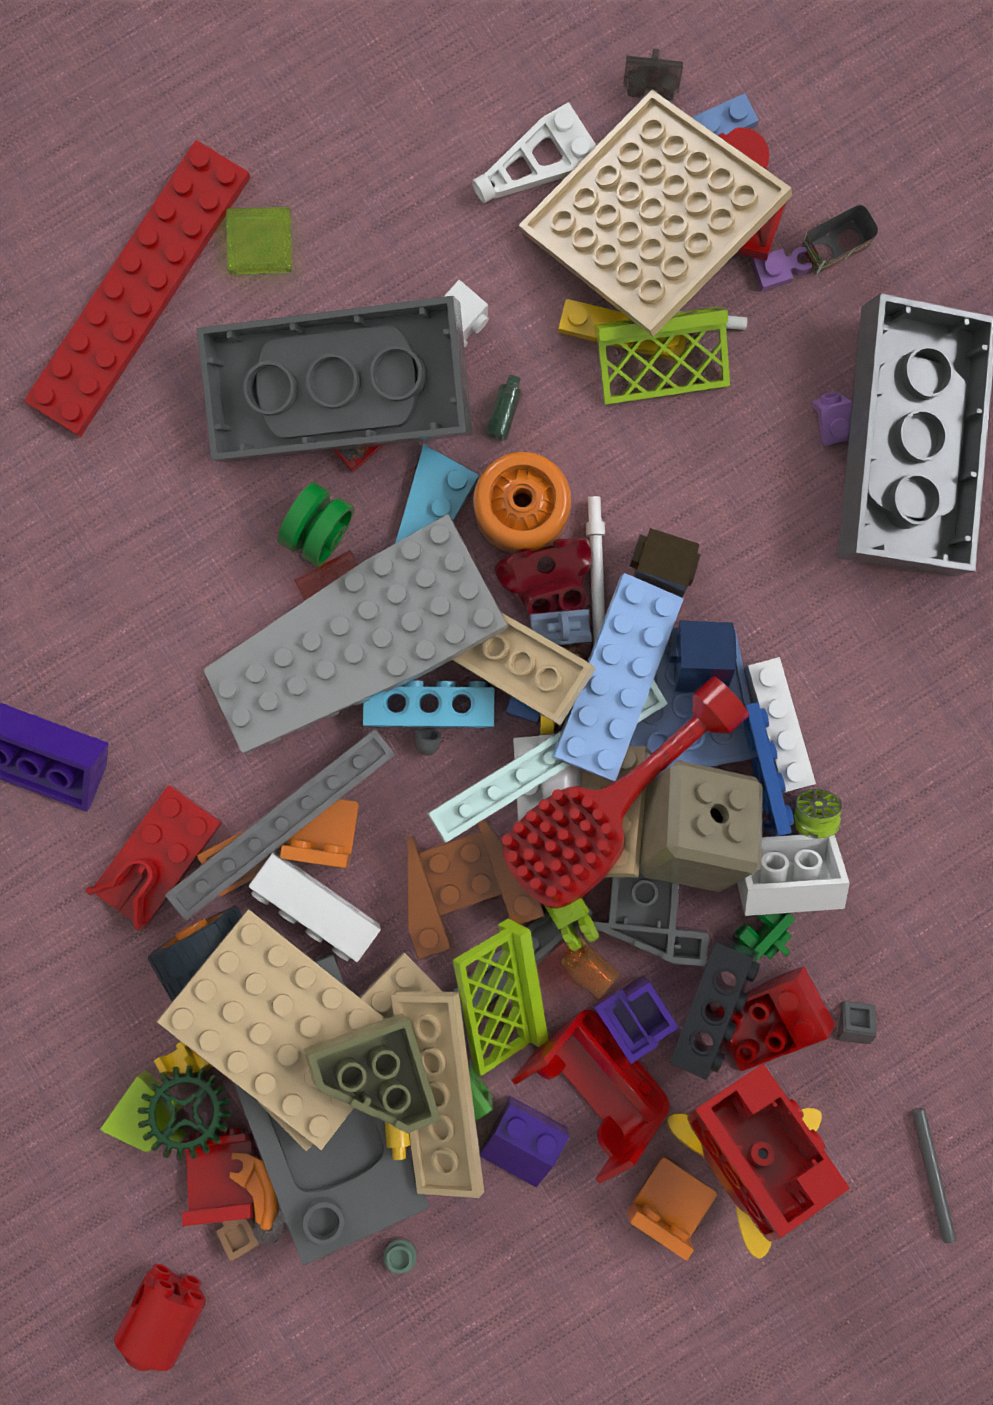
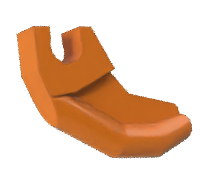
M232 1153L231 1159L241 1160L243 1169L241 1172H230L229 1178L243 1188H246L253 1196L256 1223L260 1224L262 1230L268 1231L271 1229L278 1213V1199L263 1159L248 1153Z

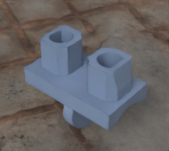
M589 609L529 615L531 630L557 645L592 642L589 627Z

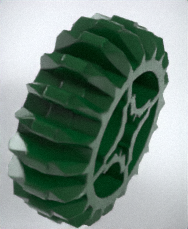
M191 1065L186 1067V1076H180L179 1068L174 1067V1078L169 1080L165 1072H162L160 1078L164 1084L161 1087L153 1081L149 1083L150 1088L156 1091L154 1096L152 1097L145 1093L141 1096L144 1101L150 1102L149 1108H138V1113L148 1114V1120H142L138 1123L139 1128L149 1125L151 1131L146 1133L143 1139L147 1141L153 1136L158 1139L151 1147L153 1151H157L162 1144L166 1145L167 1147L163 1153L165 1158L171 1155L172 1149H178L176 1158L178 1161H181L184 1157V1150L189 1149L191 1159L197 1158L195 1147L199 1145L206 1154L210 1151L209 1146L206 1144L209 1138L216 1144L221 1141L218 1136L213 1134L216 1128L224 1132L228 1129L225 1124H220L219 1120L220 1117H231V1112L221 1111V1106L229 1104L230 1098L219 1100L217 1095L223 1093L226 1088L224 1085L219 1086L215 1090L211 1087L217 1080L216 1075H212L207 1082L202 1080L206 1073L204 1068L199 1070L197 1077H193V1067ZM188 1083L200 1086L186 1100H179L168 1091L179 1084ZM207 1094L210 1095L214 1107V1115L210 1126L203 1122L197 1113L199 1104ZM195 1098H198L192 1105L194 1110L191 1112L194 1113L193 1118L199 1124L196 1125L191 1120L183 1119L172 1128V1125L177 1121L175 1115L179 1113H175L176 1107L171 1101L173 1100L178 1105L181 1104L185 1107L189 1103L191 1104ZM160 1099L172 1111V1118L162 1132L156 1119V1111ZM184 1125H190L202 1134L198 1139L185 1143L170 1139Z

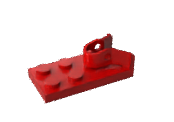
M168 785L95 886L87 887L85 893L88 895L96 894L133 921L134 928L137 931L147 928L166 902L167 897L165 894L182 880L198 858L197 855L203 851L223 822L178 789Z

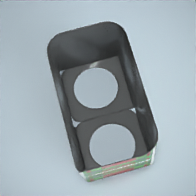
M856 205L808 230L802 247H806L807 252L805 255L809 262L812 263L815 272L819 274L868 248L878 234V226L865 206ZM846 229L854 230L860 238L859 245L849 251L842 249L838 244L839 234ZM815 245H828L832 250V259H822Z

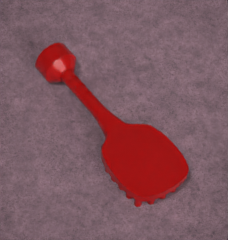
M712 676L693 693V717L628 774L600 790H591L580 786L568 787L563 790L556 789L552 792L551 796L542 799L519 822H516L509 834L502 837L504 860L514 878L528 894L546 907L554 909L563 908L583 897L610 872L625 847L624 816L642 791L704 733L708 731L709 733L730 734L750 716L746 707L722 681Z

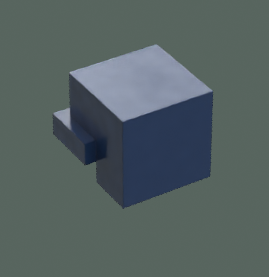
M680 621L679 627H673L669 637V662H676L674 667L675 692H696L712 676L717 677L729 688L736 670L735 662L737 659L736 633L733 622Z

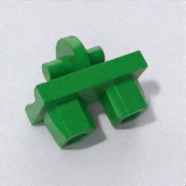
M789 913L756 915L764 923L756 932L744 923L733 934L738 943L759 952L756 961L763 954L771 960L778 951L787 957L791 952L784 945L792 935L786 929L796 919Z

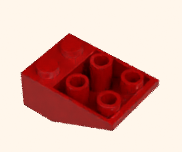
M805 966L779 975L746 992L749 996L742 1013L736 1011L732 1021L737 1024L731 1042L725 1041L741 1072L827 1040L835 1023ZM723 1006L712 1010L714 1014L719 1016L725 1014Z

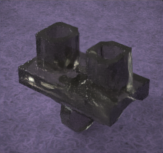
M653 48L651 58L627 56L623 87L627 88V95L629 97L640 98L644 95L645 90H654L667 101H672L675 93H679L683 62L658 59L659 49Z

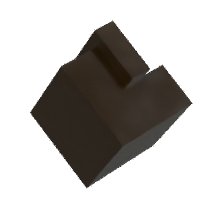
M650 528L647 536L640 534L629 566L635 568L633 577L682 598L687 587L691 586L701 555L697 553L700 544Z

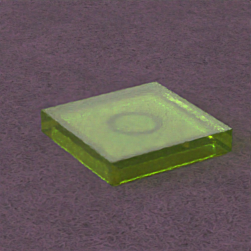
M290 207L226 209L229 274L293 272Z

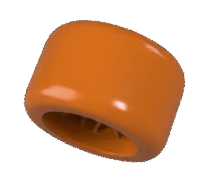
M524 451L505 454L490 463L480 475L473 497L474 515L480 532L491 545L508 554H514L523 549L534 551L551 546L553 541L561 536L567 525L572 503L568 481L560 468L542 455ZM518 494H525L531 498L532 502L527 507H519L514 503L513 499Z

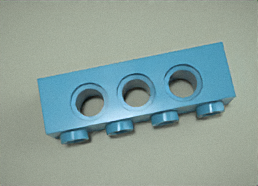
M410 681L405 683L404 687H397L386 693L382 691L369 697L370 700L363 702V726L494 728V687H488V682L471 681L469 682V687H456L455 681H436V687H423V681ZM396 695H401L406 700L404 710L399 713L391 712L389 709V701ZM429 695L435 696L439 701L437 710L432 713H426L421 709L422 699ZM458 696H466L471 700V708L466 713H457L453 709V701Z

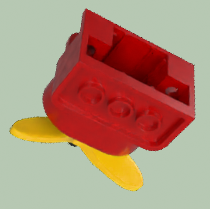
M764 1063L703 1103L690 1115L673 1114L667 1118V1126L671 1133L692 1151L705 1157L709 1166L735 1203L737 1222L743 1243L748 1252L756 1259H761L768 1253L773 1240L784 1237L851 1189L823 1150L826 1148L825 1143L816 1132L822 1120L821 1112L815 1108L801 1109L792 1098L788 1099Z

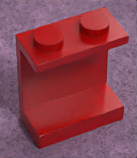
M242 1127L227 1129L226 1132L222 1131V1136L219 1137L221 1141L218 1144L209 1138L206 1144L209 1146L210 1151L206 1154L202 1151L200 1145L195 1147L197 1152V1158L191 1159L189 1149H186L189 1211L182 1212L183 1227L255 1217L253 1196L246 1188H243L229 1178L230 1172H241L243 1169L241 1160L231 1159L232 1153L253 1154L252 1134H242ZM200 1132L190 1133L188 1141L179 1142L194 1141L201 1137L202 1134Z

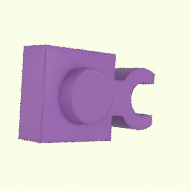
M806 247L795 249L791 256L786 257L784 249L771 252L767 261L753 258L751 264L760 291L791 283L793 279L792 273L797 275L808 273L812 263L802 265L797 261V258L803 257L806 254Z

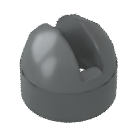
M424 728L416 732L415 746L420 754L431 756L440 748L441 733L439 731Z

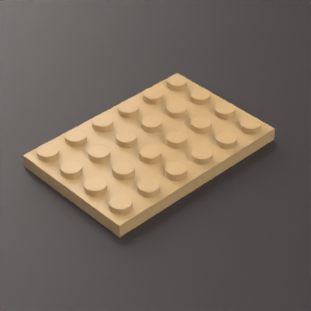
M247 909L159 1017L157 1023L322 1150L354 1107L316 1088L303 1049L379 1022L385 1018Z

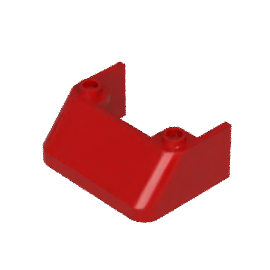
M584 1009L548 1038L549 1041L538 1047L511 1081L516 1085L535 1072L548 1080L555 1078L561 1072L603 1120L597 1130V1140L609 1159L595 1178L601 1184L635 1166L668 1114L670 1105L665 1092L637 1060L630 1064L601 1017L593 1010Z

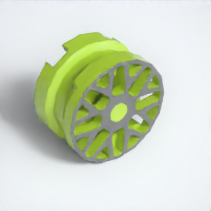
M809 789L801 792L795 802V828L807 837L810 834L817 835V839L833 836L839 831L840 814L842 811L840 798L834 793L822 789Z

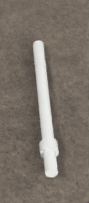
M599 496L588 497L589 522L586 523V536L589 537L592 549V565L590 570L593 647L605 618L602 536H605V522L601 521V497Z

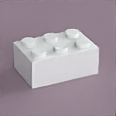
M810 834L809 837L805 835L762 837L761 868L752 875L737 882L744 914L745 916L845 909L850 882L835 835L817 839V835Z

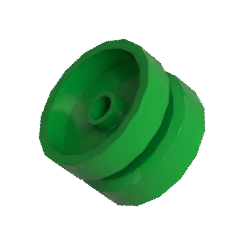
M313 482L300 493L292 504L281 524L277 542L292 552L302 548V557L314 566L320 567L329 559L344 537L353 518L355 508L340 497L330 501L329 491Z

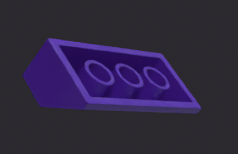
M0 703V780L88 812L107 766L109 743Z

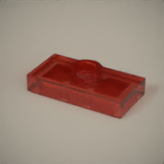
M351 550L298 577L294 582L304 600H307L358 566V563Z

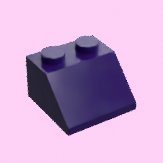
M509 1096L479 1153L482 1158L537 1187L554 1167L569 1138L568 1129L561 1123Z

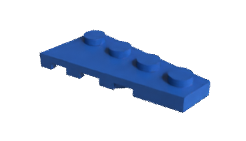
M759 702L744 705L750 714L743 721L747 745L750 751L756 752V757L752 758L751 764L753 775L759 783H762V809L769 817V821L763 823L765 833L776 836L792 833L790 825L794 824L793 814L790 806L784 804L782 792L786 791L785 782L782 774L776 772L774 760L777 759L776 747L773 740H768L765 729L769 727L767 712L765 708L760 709Z

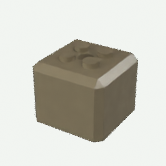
M678 760L646 787L639 872L646 878L721 892L755 873L761 868L762 785L752 776ZM711 808H715L721 813L723 817L722 824L715 822L711 817Z

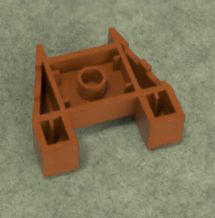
M485 819L478 822L480 832L422 852L419 850L415 835L407 838L408 930L418 959L450 949L451 941L442 915L502 894L510 919L518 924L544 916L540 902L528 894L510 872L503 857V843Z

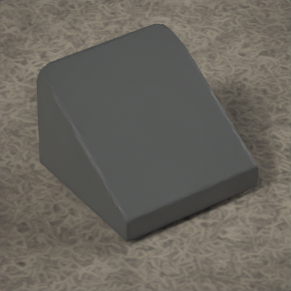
M842 1001L838 1040L871 1044L877 1036L875 1005Z

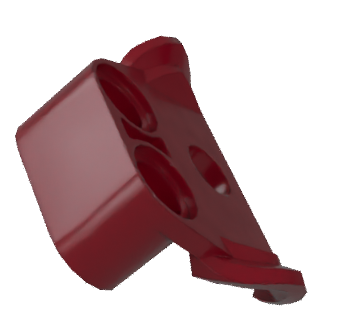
M557 539L553 541L554 545L534 551L530 549L520 550L496 564L495 574L504 589L518 594L529 615L582 610L587 603V594L583 588V577L592 565V549L588 539ZM544 556L554 559L553 568L547 572L539 571L536 565L538 560ZM577 590L573 596L569 598L563 597L567 591ZM539 598L546 599L540 606L532 605Z

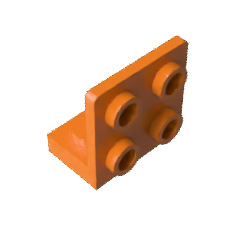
M343 799L337 800L288 839L287 844L282 845L280 859L341 868L349 867L359 803Z
M662 1156L626 1211L632 1225L687 1261L694 1251L690 1237L717 1197V1193L695 1176L665 1156Z

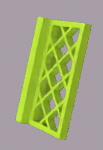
M722 306L677 312L653 337L631 319L595 324L604 404L730 386L726 330L728 310ZM718 329L719 342L709 352L698 341L706 331ZM698 332L694 338L688 335L689 333ZM684 335L691 342L678 357L666 346L674 336ZM666 337L662 343L656 339ZM651 339L659 345V348L647 362L634 351L643 340ZM634 342L631 348L624 343ZM620 344L628 351L617 366L607 360L606 346ZM695 345L708 355L696 371L683 361ZM663 350L676 359L665 375L652 366ZM718 351H720V360L715 357ZM631 355H634L645 364L634 380L620 370ZM713 359L721 366V379L708 381L700 374ZM682 364L693 375L685 385L677 386L669 378L679 365ZM608 365L614 369L610 375H608ZM650 368L662 379L654 389L645 390L638 382ZM617 373L631 383L623 394L610 395L609 384ZM697 378H700L703 381L694 383ZM666 382L671 385V387L662 388ZM634 387L640 390L638 392H631Z
M509 918L498 924L499 933L453 959L474 1072L480 1076L530 1043L541 1047L549 1041L531 931ZM502 945L503 952L498 962L491 960L497 947ZM475 960H480L472 978H469L466 966ZM489 964L495 966L488 984L482 983L481 980ZM504 971H506L508 980L502 991L497 989V986ZM478 987H481L485 990L476 1007L473 1006L472 999ZM493 994H499L500 997L493 1012L487 1011L486 1009ZM509 999H511L513 1007L508 1018L503 1017L502 1014ZM483 1016L490 1017L483 1033L479 1034L478 1026ZM498 1022H505L498 1039L491 1038ZM514 1026H516L519 1037L508 1044L507 1041ZM488 1044H494L495 1046L490 1056L483 1060V1054Z

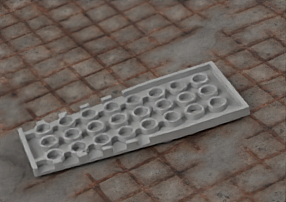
M449 514L360 563L204 669V673L241 752L251 754L252 750L267 743L273 744L281 740L280 737L296 730L302 731L310 727L309 724L322 718L335 716L340 713V710L353 704L359 705L370 700L369 697L382 691L386 693L419 678L503 632L509 626Z

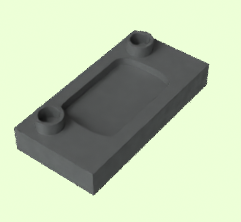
M881 293L862 305L838 548L839 559L953 577L975 572L993 376V316Z
M454 296L196 328L211 460L233 462L473 435L461 305Z
M332 953L313 960L344 985ZM234 1083L303 1266L430 1208L425 1194H417L414 1165L407 1147H405L406 1159L393 1160L392 1148L386 1147L385 1122L353 1108L322 1150L313 1144L305 1151L254 1097Z

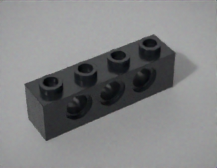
M721 936L715 942L669 1063L704 1080H707L713 1071L719 1072L725 1058V1054L721 1053L724 1041L731 1042L737 1024L732 1022L736 1011L742 1013L749 994L744 992L748 981L754 982L761 965L755 962L758 951L724 936ZM722 972L732 973L736 978V985L730 986L724 983L721 976ZM710 1002L721 1004L725 1014L723 1016L714 1014L710 1008ZM699 1032L709 1034L713 1040V1045L703 1044L699 1039Z

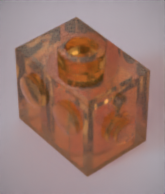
M581 937V948L576 951L569 948L560 963L577 985L584 986L600 999L620 973L604 956Z

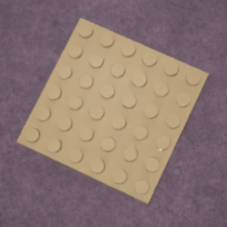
M651 90L519 224V228L525 236L653 337L793 196L792 187Z

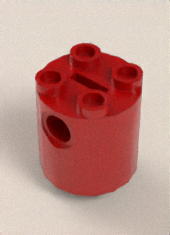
M157 1263L153 1265L151 1271L146 1273L113 1339L116 1348L131 1367L139 1371H148L150 1369L168 1371L174 1367L206 1304V1298L199 1289L202 1283L198 1278L189 1274H185L182 1278L172 1273L168 1267Z

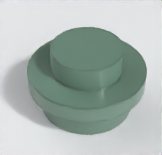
M402 1238L392 1240L386 1246L383 1255L386 1267L396 1274L410 1271L414 1267L417 1258L414 1245Z

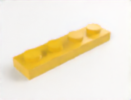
M566 299L558 333L597 342L595 324L628 320L629 318L620 311ZM676 335L666 347L679 357L684 351L687 338L684 335ZM666 337L656 339L662 343ZM651 339L643 340L635 352L652 356L659 348V345ZM629 342V343H624V344H626L629 348H631V346L634 344V342ZM620 344L610 345L618 348H623ZM665 350L659 355V358L676 361Z

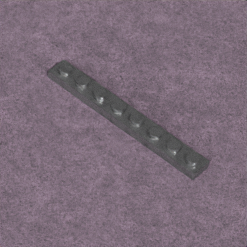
M373 729L169 890L165 896L185 921L188 920L392 758L395 753L376 729Z

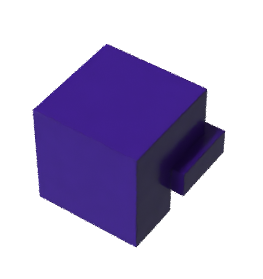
M644 975L623 989L620 987L593 1005L630 1064L658 1047V1041L679 1028Z

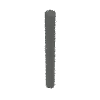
M916 1108L912 1110L942 1239L944 1243H953L956 1241L955 1231L925 1108Z

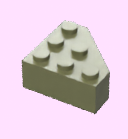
M403 1013L303 1049L313 1083L319 1091L348 1103L350 1106L370 1116L377 1117L406 1133L441 1121L410 1019Z

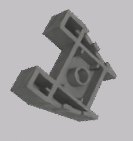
M640 872L638 877H612L609 920L592 918L591 920L597 930L628 942L671 963L706 967L709 932L706 929L676 926L679 884L646 878Z

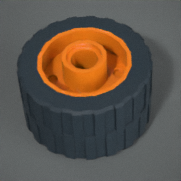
M233 906L206 920L203 918L176 933V937L150 953L148 960L171 1002L243 916L238 907Z

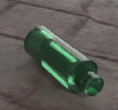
M509 375L507 383L500 385L485 432L489 437L501 441L508 439L522 394V390L518 388L521 379L515 375Z

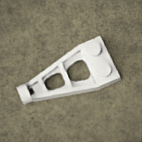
M568 102L542 117L487 172L473 179L472 185L480 201L485 204L493 198L496 199L566 178L597 145ZM550 138L563 158L561 161L551 165H539L532 151L543 139ZM522 157L532 173L521 179L512 180L506 168Z

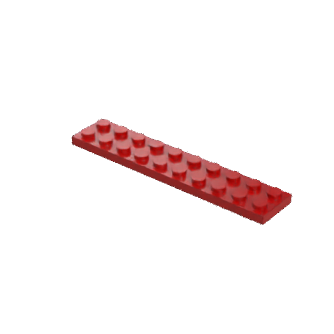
M198 140L194 141L24 400L26 404L77 436L81 437L248 183L251 176L247 170Z

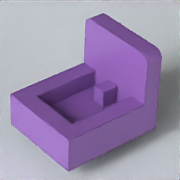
M838 392L823 394L821 399L812 401V408L818 412L820 442L824 446L849 440L853 402Z

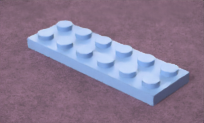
M626 573L620 576L588 663L592 664L596 670L568 712L552 758L608 781H616L684 598Z

